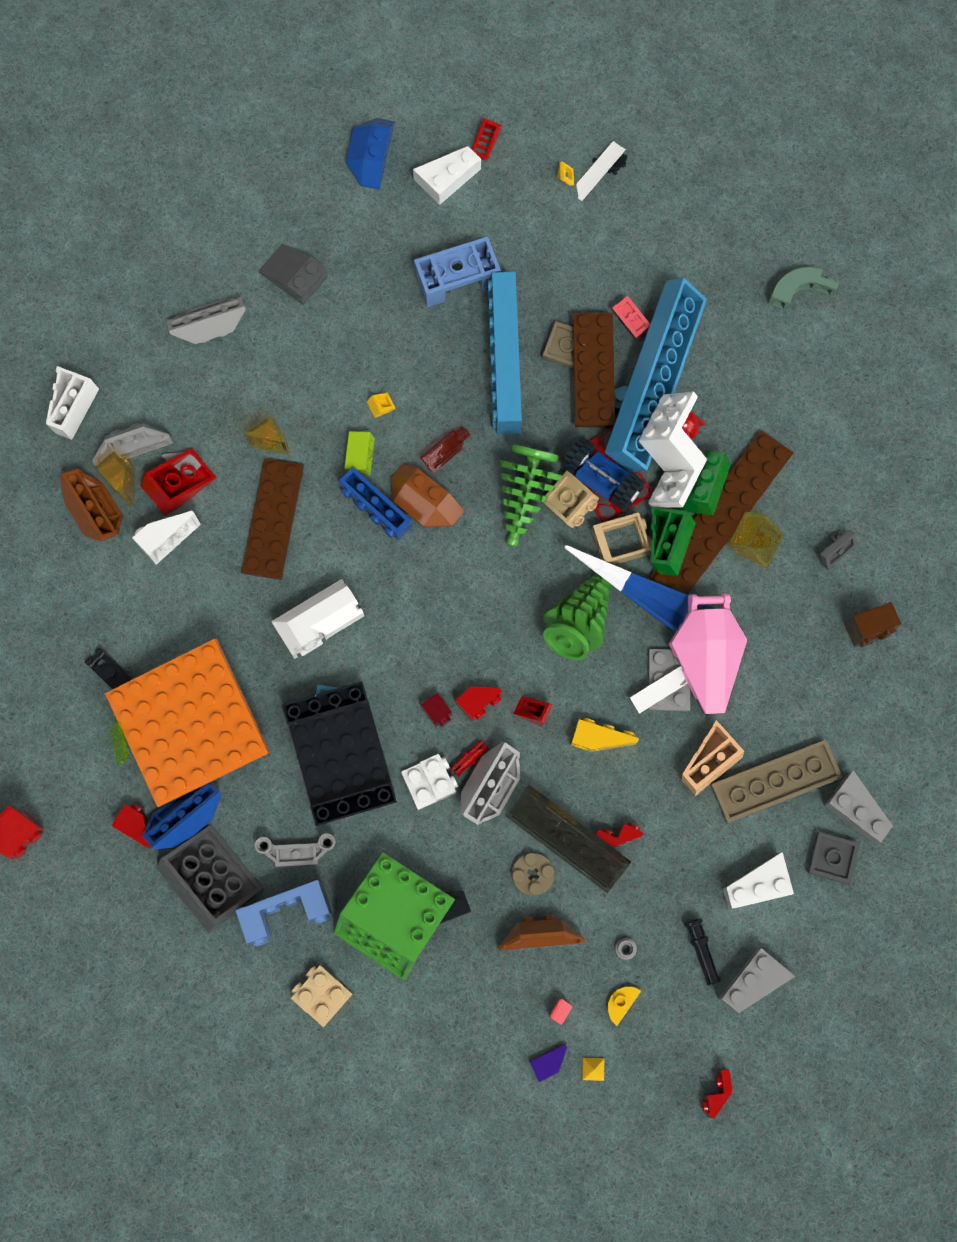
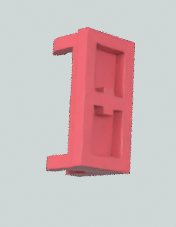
M628 296L612 308L635 338L640 340L645 333H648L650 323Z

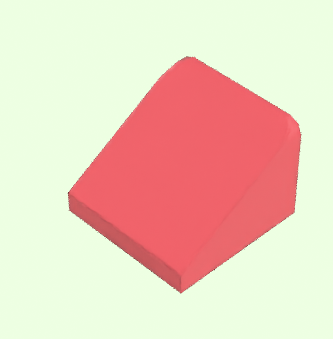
M561 998L558 999L549 1014L550 1018L562 1025L572 1009V1005Z

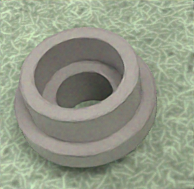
M623 938L617 942L615 951L619 958L629 960L635 956L637 947L633 940ZM624 945H628L630 947V951L628 953H624L622 951V947Z

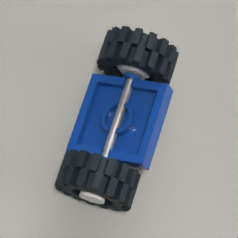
M580 437L571 446V449L568 450L567 455L564 456L561 466L605 499H608L614 493L611 502L623 511L628 510L640 495L646 482L633 472L629 474L599 451L591 458L596 446L584 437Z

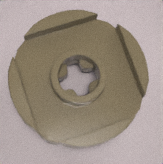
M529 853L520 857L514 864L512 870L513 882L516 888L523 894L537 896L545 893L551 887L554 880V869L551 862L543 855ZM536 868L539 878L529 880L528 870L533 871Z

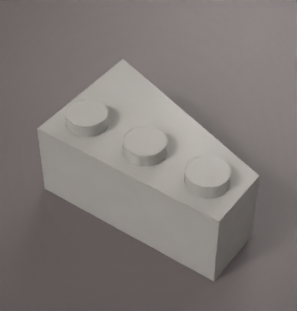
M854 770L845 776L824 805L873 844L881 843L893 827Z
M757 948L718 999L734 1013H740L795 976L762 948Z

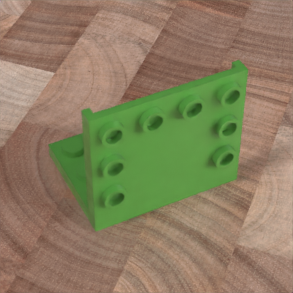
M382 853L341 912L334 935L405 981L418 956L455 899L385 853Z

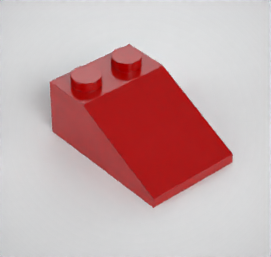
M191 448L145 473L140 486L166 516L186 503L217 477ZM190 454L201 464V467L197 470L189 464L183 465L180 471L174 467ZM191 470L193 475L186 476L183 471Z
M9 805L0 814V853L9 859L20 858L26 852L25 847L30 842L35 843L42 836L40 832L44 828L27 811Z

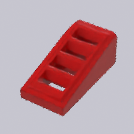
M484 118L471 150L481 159L488 161L502 126ZM485 128L495 131L494 134L486 132ZM482 135L492 138L491 141L482 138ZM481 141L486 144H489V147L480 145L479 142ZM479 148L487 152L483 155L482 153L477 152L476 149Z

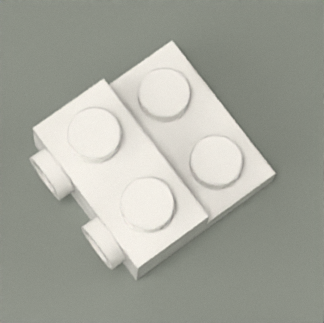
M437 754L401 772L418 810L456 794L455 788L458 785L454 776L449 777L446 771L450 767L445 756L441 758Z

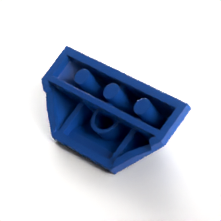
M375 118L353 128L346 164L361 186L380 189L395 121Z
M210 782L164 804L151 815L146 831L143 832L142 836L154 850L179 847L213 820L221 792Z

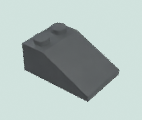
M284 244L279 247L258 271L302 305L307 302L327 278L326 268L312 257Z

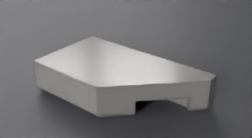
M183 452L163 454L161 457L169 461ZM190 454L174 466L180 471L183 465L189 464L197 470L201 467V464ZM191 470L183 471L186 476L193 475Z

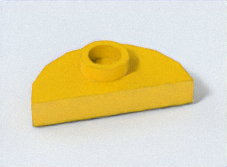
M623 987L617 989L611 995L608 1001V1014L610 1020L616 1026L638 997L641 990L635 987Z

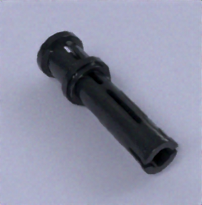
M701 918L685 923L684 926L688 928L691 937L690 944L693 947L695 946L707 986L721 981L707 944L709 938L705 935Z

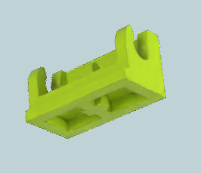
M349 431L345 460L346 471L354 467L361 475H371L375 438L370 432Z

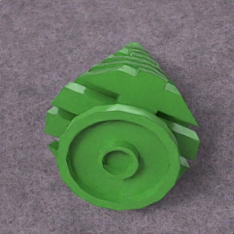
M512 444L511 451L513 453L527 457L526 466L500 460V466L524 472L523 478L501 473V479L521 484L520 489L502 485V492L518 496L517 501L503 498L504 505L515 508L514 513L504 511V517L512 519V524L505 523V530L510 531L506 544L511 547H517L519 535H525L528 530L522 527L523 522L532 524L535 518L525 516L526 511L539 513L541 507L528 504L529 499L546 502L548 499L547 496L532 493V487L547 491H553L555 488L553 485L534 481L535 475L558 481L563 475L537 469L539 461L544 460L555 463L558 461L559 455Z
M595 574L589 580H586L578 589L571 593V596L568 594L544 615V622L547 623V627L543 632L544 641L549 648L564 658L582 660L586 658L589 650L590 652L600 648V645H603L611 584L599 574Z

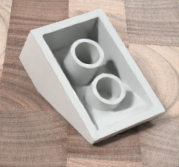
M189 511L149 523L145 527L142 526L135 532V536L132 538L140 549L157 565L201 524L195 513Z

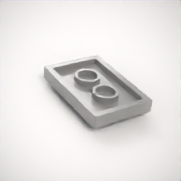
M649 649V685L681 666L672 650ZM684 679V681L680 685H684L686 683V679ZM688 683L649 707L648 710L690 712V687Z

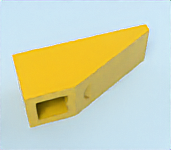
M584 718L583 720L579 719L571 746L592 752L636 745L639 738L634 737L635 734L623 730V733L615 731L613 726L603 724L602 727L596 725L594 720Z

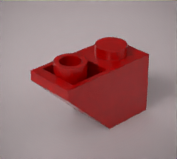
M470 687L455 700V704L471 721L475 718L480 720L487 713L485 709L489 703L494 707L502 700L500 696L503 691L500 688Z

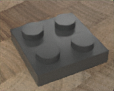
M817 832L808 873L850 885L860 843Z

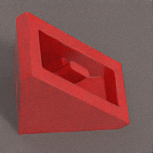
M522 696L513 714L543 727L552 704Z

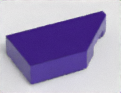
M566 1044L529 1061L539 1082L559 1073L567 1049Z

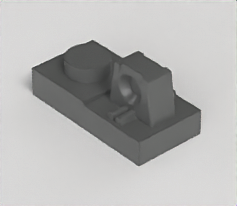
M838 530L831 536L833 543L820 554L822 565L827 570L857 546L856 535L853 531L849 530L844 533Z

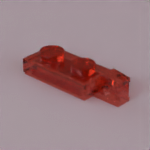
M463 426L456 431L452 430L420 458L427 469L433 474L463 449V441L471 434Z

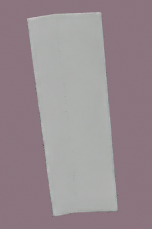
M614 141L608 146L576 184L579 200L583 201L626 149Z
M682 666L630 697L639 713L684 686L680 685L685 679L682 673Z

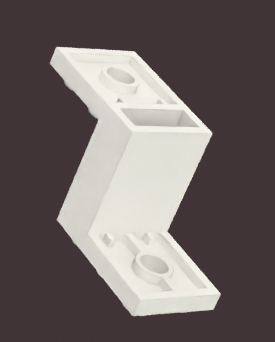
M694 391L664 394L660 398L639 439L640 444L664 470L648 502L651 507H683L707 461V458L682 429L698 398Z

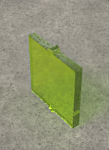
M121 722L112 725V729L109 731L117 766L124 764L125 760L129 757Z

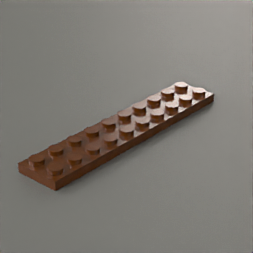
M761 430L728 473L714 515L697 514L694 518L696 524L678 576L659 574L655 570L649 580L688 595L794 452Z

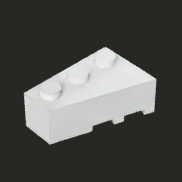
M467 146L413 169L414 181L440 205L481 170V158Z
M57 366L56 383L53 384L54 394L49 404L46 425L56 434L72 440L99 388L90 378Z

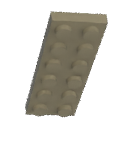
M823 740L713 783L711 787L728 824L840 780L843 777L827 740Z

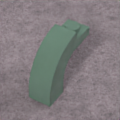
M814 267L798 268L780 279L768 304L787 310L792 296L804 289L815 290L833 297L839 283L831 278L821 277L823 269Z

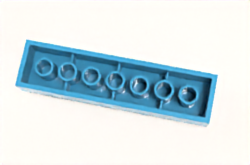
M492 272V280H488L493 429L497 428V435L521 434L522 413L516 272Z

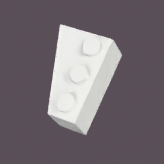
M783 852L775 855L723 888L728 910L794 894Z

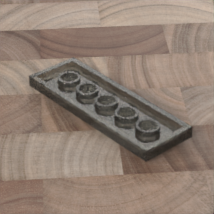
M530 785L527 786L506 816L606 893L610 891L631 863L629 859Z

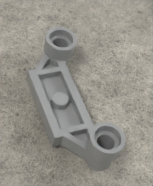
M325 833L320 836L318 843L273 845L269 838L260 837L255 842V849L258 853L265 854L273 860L275 867L318 865V860L335 847L336 840L331 834ZM330 839L331 845L325 846V840ZM263 843L268 844V847L265 850H262L261 845Z

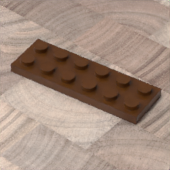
M574 313L575 427H614L613 313Z
M264 459L242 574L282 580L304 465Z

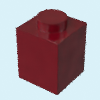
M438 693L421 704L422 710L435 727L438 725L443 727L451 721L452 712Z

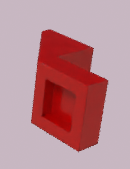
M629 822L628 825L623 824L617 838L613 837V832L603 828L602 831L597 830L593 839L613 848L641 838L643 832L639 831V826Z
M719 1069V1075H715L716 1086L718 1089L721 1088V1092L704 1094L705 1100H702L703 1113H707L709 1118L717 1116L733 1093L729 1069Z

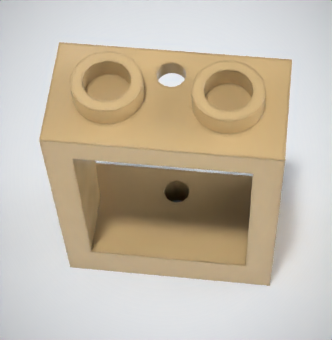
M639 513L593 525L592 534L601 560L615 565L650 554L651 537H647L645 532L647 525L645 519L641 518ZM634 524L642 549L612 558L604 532Z

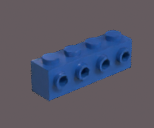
M354 467L339 480L341 493L348 499L351 497L360 511L363 512L365 510L370 514L369 518L376 525L381 524L385 528L383 531L390 538L395 537L399 540L412 527L411 519Z

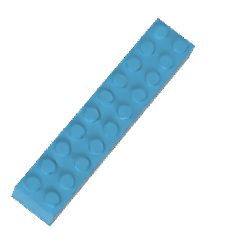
M684 277L665 282L605 450L608 456L629 472L648 470L652 456L640 444L639 439L660 398L664 394L675 393L707 298Z

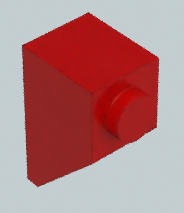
M125 804L111 826L146 848L151 849L152 846L142 836L148 824L147 817L142 814L144 810L135 804L131 807Z

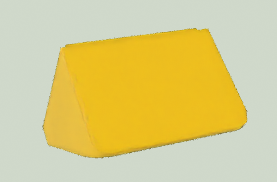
M388 392L372 395L367 401L374 418L396 409Z

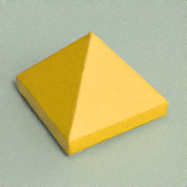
M560 162L557 179L570 186H574L573 168L564 162Z
M583 1057L582 1080L604 1081V1058Z

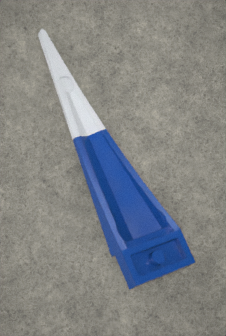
M564 546L567 551L664 626L676 633L689 612V595L641 577L570 546ZM708 604L697 605V610L715 609Z

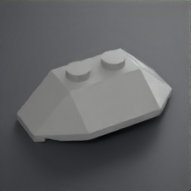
M242 297L222 299L185 311L166 322L171 335L194 344L205 343L210 339L223 337L233 332L246 309Z
M136 423L127 429L115 430L110 435L105 436L92 461L98 470L171 445L173 442L169 434L145 423Z
M501 742L481 757L461 792V815L476 825L500 815L520 780V752L506 742Z

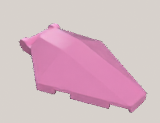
M722 593L720 596L689 595V612L669 642L675 658H678L683 668L682 673L695 699H698L704 714L725 713L747 643V638L730 611L731 599L729 593ZM720 604L721 609L697 610V605Z

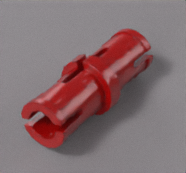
M478 740L468 752H463V756L450 766L452 771L460 766L455 772L457 777L471 764L474 765L476 760L489 750L486 745L478 750L484 743L482 740Z

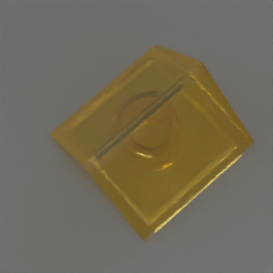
M271 416L246 431L245 436L250 448L289 455L290 450L286 439Z

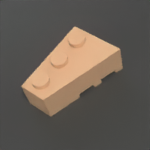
M717 720L682 774V782L695 796L743 758L744 750Z

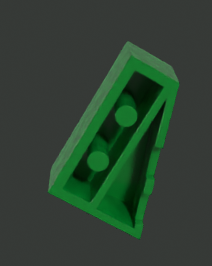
M706 450L703 455L707 458V461L684 506L674 507L675 510L714 515L731 465L726 452Z
M651 507L653 523H651L653 531L651 563L659 574L678 576L696 523L688 511Z

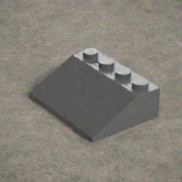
M211 824L161 858L156 867L208 933L225 922L236 910L240 909L263 890Z

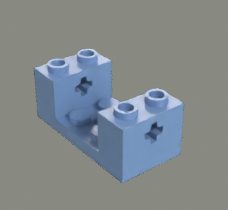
M488 237L414 260L415 275L427 307L446 302V291L479 281L482 290L487 289L488 280H492V272H501ZM456 263H459L463 266V268L461 270L456 271L452 268V266Z
M316 880L236 910L246 943L253 944L256 947L268 943V938H271L272 934L265 913L270 915L281 911L280 906L283 905L288 907L295 906L301 903L300 899L309 921H315V923L319 924L329 920L328 916L332 915V911L322 882Z

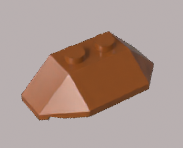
M403 463L391 477L393 503L423 527L453 526L465 512L449 492L418 468Z
M80 469L61 473L60 480L64 503L84 536L98 541L117 536L123 515L104 484L84 474Z
M556 915L543 916V920L535 921V917L522 918V922L517 923L499 945V951L585 943V939L562 919H556Z

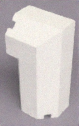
M343 579L271 622L293 658L296 659L298 658V653H301L302 656L308 654L323 644L321 641L323 638L327 640L364 617V613L361 608H358L357 600L346 583L344 584Z

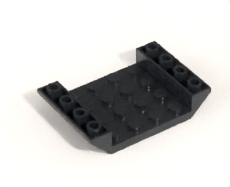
M362 681L282 704L310 800V808L315 826L397 803Z

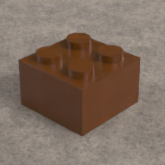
M892 602L853 616L844 625L854 647L860 645L863 648L872 644L878 637L880 641L891 637V634L897 632L896 628L901 625V621Z

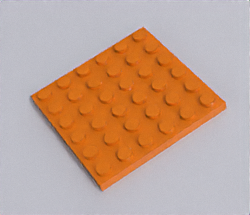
M213 639L105 693L157 807L169 803L270 753L217 639Z

